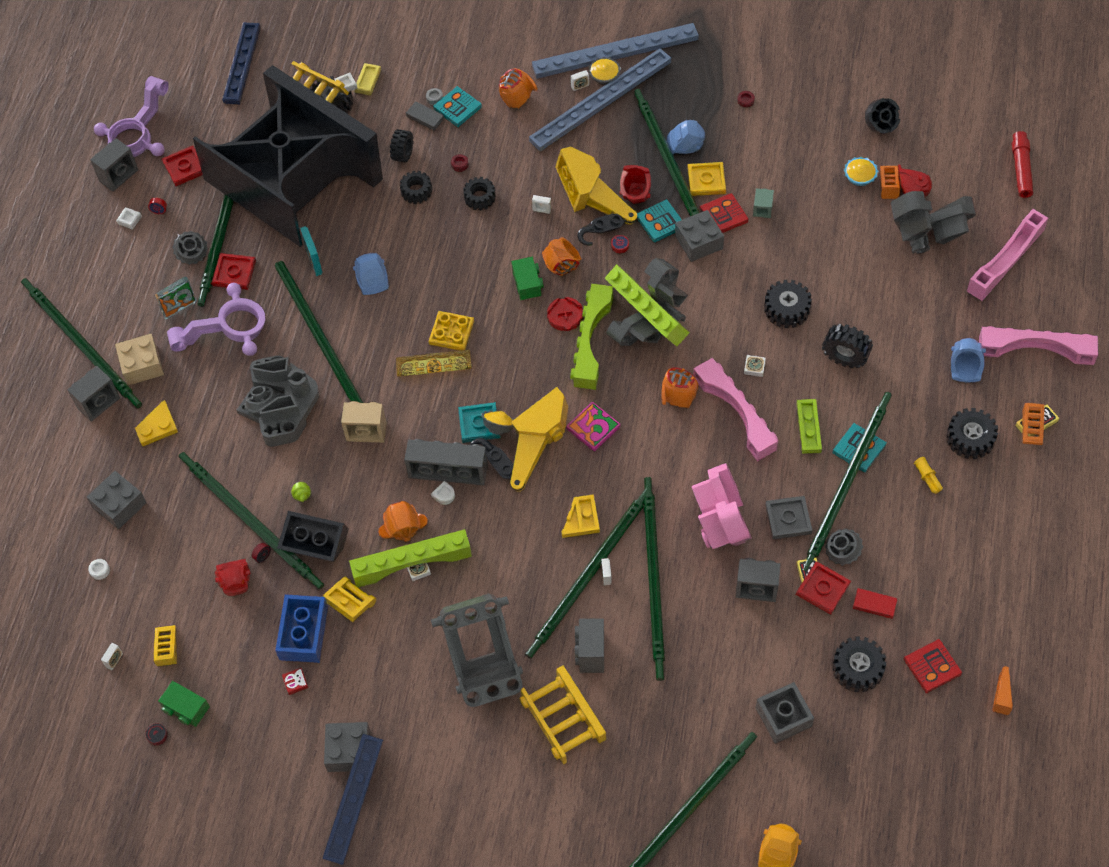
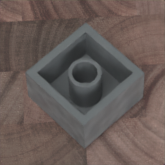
M117 138L90 159L98 180L111 191H115L138 171L131 149Z
M708 210L675 223V236L691 262L723 249L724 235Z
M98 366L88 371L85 376L74 382L67 389L77 409L91 422L120 399L112 380Z
M116 471L109 475L87 496L92 508L118 530L147 503L142 492Z
M753 558L740 559L735 598L776 602L781 563H776L772 560L756 561Z
M579 619V626H575V665H579L580 673H604V619Z
M795 682L764 695L756 701L755 708L775 744L813 726L814 716Z
M368 722L328 723L325 725L324 765L327 772L351 771L362 735H370Z

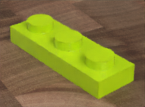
M816 399L797 400L802 454L821 453L822 445Z

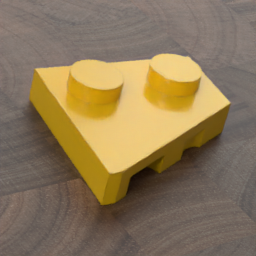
M165 400L135 427L142 447L178 433Z
M594 494L574 497L571 510L566 518L565 527L562 529V538L600 533Z

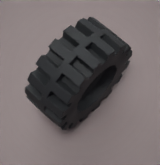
M397 129L392 135L390 157L395 161L408 162L413 150V133Z
M412 171L411 174L410 172L406 173L407 176L403 175L400 180V191L405 201L408 200L410 204L412 202L414 204H417V202L421 204L423 200L426 202L428 197H431L432 184L430 177L426 173H421V171L415 173V171ZM413 185L423 186L418 190L409 189Z
M474 177V180L470 179L469 183L466 182L463 188L465 203L469 208L473 207V210H477V208H479V211L482 208L486 210L488 206L491 207L495 202V187L488 178L483 179V177H480V179H477V177ZM477 191L486 192L483 196L473 195Z

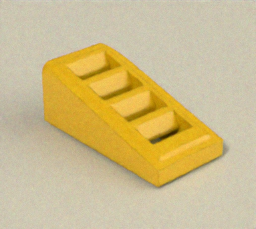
M175 625L155 628L154 663L156 666L177 664ZM171 632L170 635L160 636V633ZM163 639H170V641L161 642ZM168 645H170V648H162V649H161V646H168ZM170 652V654L161 655V653Z

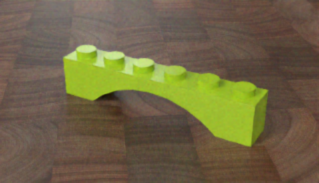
M617 264L605 277L629 303L674 345L678 346L690 333Z
M591 284L590 291L587 290L586 301L588 304L583 308L585 320L580 323L582 335L577 339V348L579 350L578 353L575 352L574 364L576 366L571 369L570 379L574 382V387L596 390L599 364L591 351L590 340L597 324L611 312L614 297L613 286Z
M464 529L353 559L349 562L355 584L359 588L377 583L391 573L413 565L439 561L454 562L472 557Z

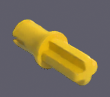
M925 457L918 458L914 465L919 470L922 476L921 479L927 483L932 493H939L943 487L935 476V470L931 469Z

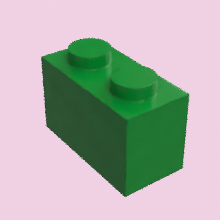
M533 256L511 261L520 300L541 296V289L544 288L542 277L538 278L540 273L538 263H534Z
M174 681L170 683L158 700L162 707L161 710L165 714L179 717L178 720L186 726L191 724L196 727L210 708L205 698Z

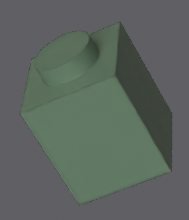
M756 188L754 217L771 218L774 190Z

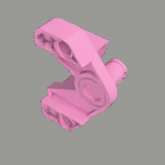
M725 463L708 470L709 480L692 486L702 512L698 516L703 527L701 534L707 548L712 547V549L728 543L738 546L752 538L738 508L743 506L740 494L728 465Z

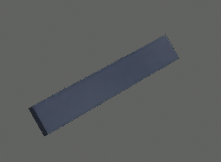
M243 22L222 99L224 104L240 105L260 31V23Z
M366 734L362 735L322 859L341 865L344 864L383 743L382 739Z

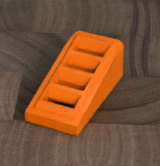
M880 166L882 199H897L900 195L898 166Z
M1025 403L1022 410V444L1042 445L1044 404ZM1028 434H1038V437L1028 436Z
M1004 666L999 674L992 710L993 712L1009 715L1013 707L1009 667Z

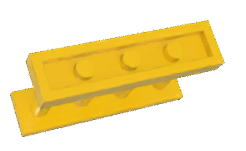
M295 61L291 63L297 69L293 79L299 81L303 74L308 76L304 83V86L310 88L315 80L321 82L315 90V93L319 96L327 86L333 88L325 99L328 102L332 103L338 92L345 95L349 94L344 88L345 84L340 80L334 81L309 69L302 62L300 64Z
M564 665L556 669L557 677L553 682L528 695L523 687L519 699L525 709L529 708L553 747L551 752L555 759H560L565 764L567 763L566 752L590 738H596L600 744L606 740V731ZM559 687H564L567 692L566 697L540 712L533 703L534 701ZM569 704L576 706L578 710L575 715L552 728L548 727L544 718ZM579 721L586 722L588 725L587 731L563 745H559L554 737L555 735Z

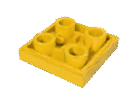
M438 311L429 338V345L465 352L474 324V318Z

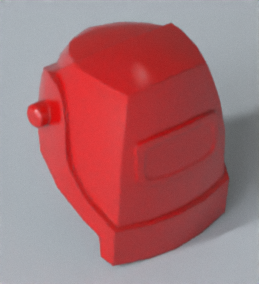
M638 165L624 166L620 179L619 194L623 195L625 200L633 204L645 202L651 197L649 169Z
M898 165V174L903 194L912 191L924 192V197L930 194L932 180L929 175L920 171L902 169L901 165Z
M246 559L216 565V571H214L216 583L218 582L225 595L237 596L247 592L251 573Z

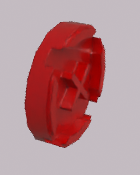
M570 297L555 299L547 309V319L550 325L560 331H570L577 328L583 320L581 303Z

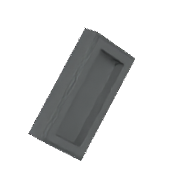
M416 101L406 112V117L432 130H435L444 120V115Z

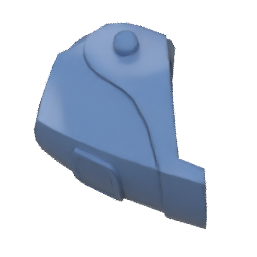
M686 120L669 132L666 142L672 154L694 153L702 147L705 140V132L697 121Z
M368 253L356 258L353 270L363 295L376 294L389 288L384 259H381L377 253Z
M971 338L957 341L951 348L953 351L951 356L952 379L960 382L980 381L984 369L983 353H986V348H982L981 343Z

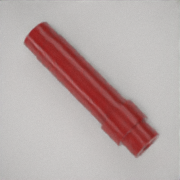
M1019 131L1012 136V153L1015 160L1018 194L1021 198H1028L1033 195L1029 154L1031 151L1030 141L1027 139L1026 132Z

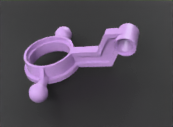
M150 76L145 83L144 106L134 118L117 121L110 129L104 123H97L94 126L95 134L97 136L107 135L109 144L122 131L137 129L142 132L140 139L133 144L126 145L131 149L133 157L142 154L146 149L150 150L154 156L163 155L165 151L164 146L161 143L151 144V135L145 126L158 111V96H164L169 88L168 82Z
M230 283L227 286V293L233 300L226 302L221 307L218 317L191 321L184 330L181 327L169 329L167 335L172 351H182L188 345H193L202 334L223 331L229 339L244 342L242 347L243 353L247 356H253L257 352V345L251 340L260 334L265 324V313L256 302L240 298L241 287L239 284ZM247 311L256 316L258 323L251 330L236 331L227 325L225 319L232 312Z

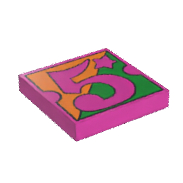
M591 402L566 426V429L595 452L620 428V423L594 402Z

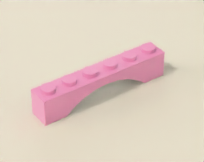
M1032 209L1022 220L1001 251L972 276L967 292L983 301L1044 232L1048 217Z
M988 326L982 327L979 335V343L982 344V348H986V353L983 354L987 357H999L1015 349L1041 348L1056 352L1068 358L1074 364L1094 365L1098 356V337L1089 334L1079 335L1068 332L1054 333L1051 331L1004 329Z
M711 358L695 367L693 376L696 377L700 388L704 392L725 400L742 418L747 433V448L754 458L759 461L777 451L778 438L776 434L770 432L765 420L759 418L754 406L748 404L743 392L737 390L730 376L727 377L721 364L716 363Z

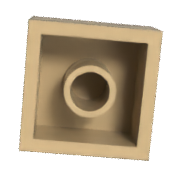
M152 334L115 344L122 374L127 385L164 375L157 345Z
M344 402L341 423L346 441L384 443L387 422L383 405L376 402Z

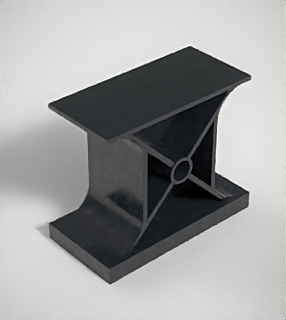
M272 65L263 72L270 109L231 142L220 145L208 144L196 136L193 138L203 178L206 182L301 247L303 244L296 213L333 180L342 176H357L373 188L383 180L377 133Z

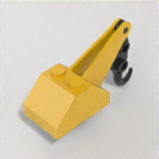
M573 147L560 150L555 167L574 212L585 209L586 205L607 214L595 218L587 226L580 228L577 237L581 244L586 246L593 245V242L584 240L583 235L585 233L602 234L621 228L623 223L631 225L635 222L637 218L636 211L628 206L599 178L601 168L596 163L594 157Z
M556 387L511 422L516 433L519 435L514 464L502 449L494 446L487 439L476 438L470 443V445L481 444L486 448L487 458L503 479L511 480V486L515 491H522L525 488L546 445L551 444L553 441H559L565 433L568 404L563 393Z

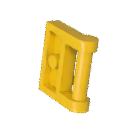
M346 576L323 595L328 605L352 622L368 608L373 607L377 600L373 595L366 594L352 584L351 580ZM344 589H347L348 591H350L351 593H353L355 596H357L358 598H360L363 602H361L360 600H358L357 598H355L353 595H351L349 592H347V591L344 590Z

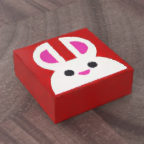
M302 668L282 675L289 695L308 688Z

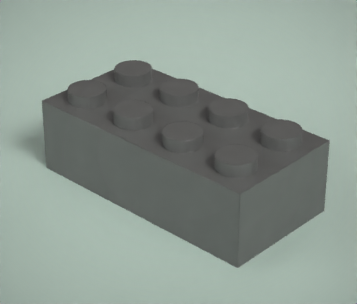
M408 439L404 459L408 478L485 485L488 462L484 446L478 444L463 445L458 442L443 443L442 441L430 442L422 439Z

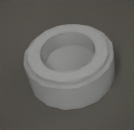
M432 88L426 93L427 102L431 105H435L443 98V92L437 88Z

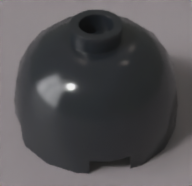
M889 98L874 100L865 111V122L869 129L875 133L885 134L893 132L900 123L898 111L900 108L895 101Z

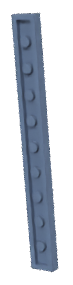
M694 23L532 61V67L537 79L587 67L597 58L610 57L616 60L658 50L659 48L662 49L698 40L699 35Z
M659 48L616 79L529 136V141L539 151H542L670 64L671 57Z

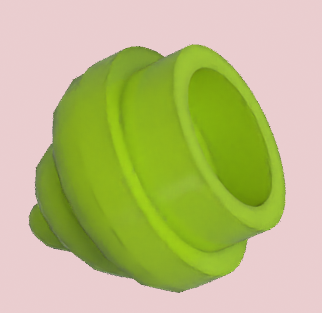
M298 482L293 485L291 494L295 500L304 502L310 497L311 489L305 482Z

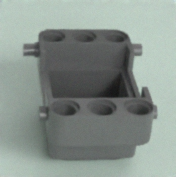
M490 593L443 607L439 616L431 619L432 627L442 626L459 683L458 686H455L457 694L462 693L465 703L470 707L480 706L515 695L522 689L520 675L523 674L521 666H517L501 609L502 606L509 604L507 596L496 598ZM487 603H495L494 607L485 608V605ZM469 608H474V609H475L474 612L465 614V611H466L467 609H469ZM449 614L455 615L454 618H451V619H448V620L445 621V617H446L447 615H449ZM486 620L495 651L484 656L466 660L457 628ZM511 679H516V680H517L514 685H512V686H508V685H507V683H508L509 680H511ZM491 685L497 686V688H496L495 691H493V692H488V691H487V689H488L489 686H491ZM470 692H477L474 698L467 697Z

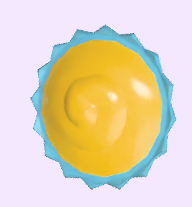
M854 157L852 160H848L844 169L848 180L857 186H865L878 177L877 173L879 172L874 161L863 157Z

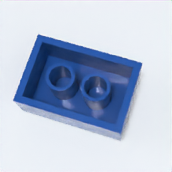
M285 595L275 650L279 660L320 663L328 612L325 597Z

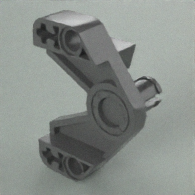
M922 191L908 192L891 202L893 218L901 232L902 240L910 241L913 254L925 253L930 250L927 236L930 230L934 231L936 243L944 245L969 232L967 220L976 216L973 198L970 196H963L929 214L932 211L931 201L925 200L924 192Z
M655 258L644 271L651 277L647 283L650 295L677 321L685 322L686 316L674 308L680 307L688 296L676 286L679 270L664 259ZM640 312L624 319L623 322L612 321L606 332L608 336L622 346H631L638 339L642 342L658 343L662 335Z
M272 356L253 361L250 365L253 385L255 387L269 386L273 390L284 392L285 396L277 397L259 410L261 415L259 417V424L265 444L273 447L297 441L307 426L306 418L319 398V388L316 381L308 376L304 370L290 363L289 357Z

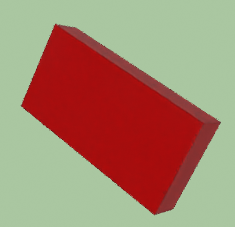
M857 588L853 609L893 619L897 598Z

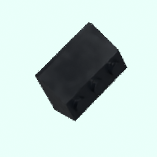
M288 511L277 549L335 562L344 548L349 528L344 523Z

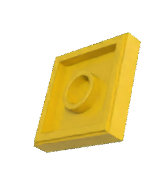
M723 162L688 164L689 187L692 196L726 194Z

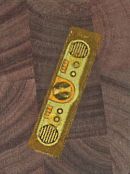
M470 350L396 357L397 377L472 369Z

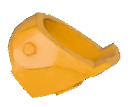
M787 824L770 825L768 830H764L765 836L760 846L758 867H793L798 854V845H801L802 842L799 839V834Z

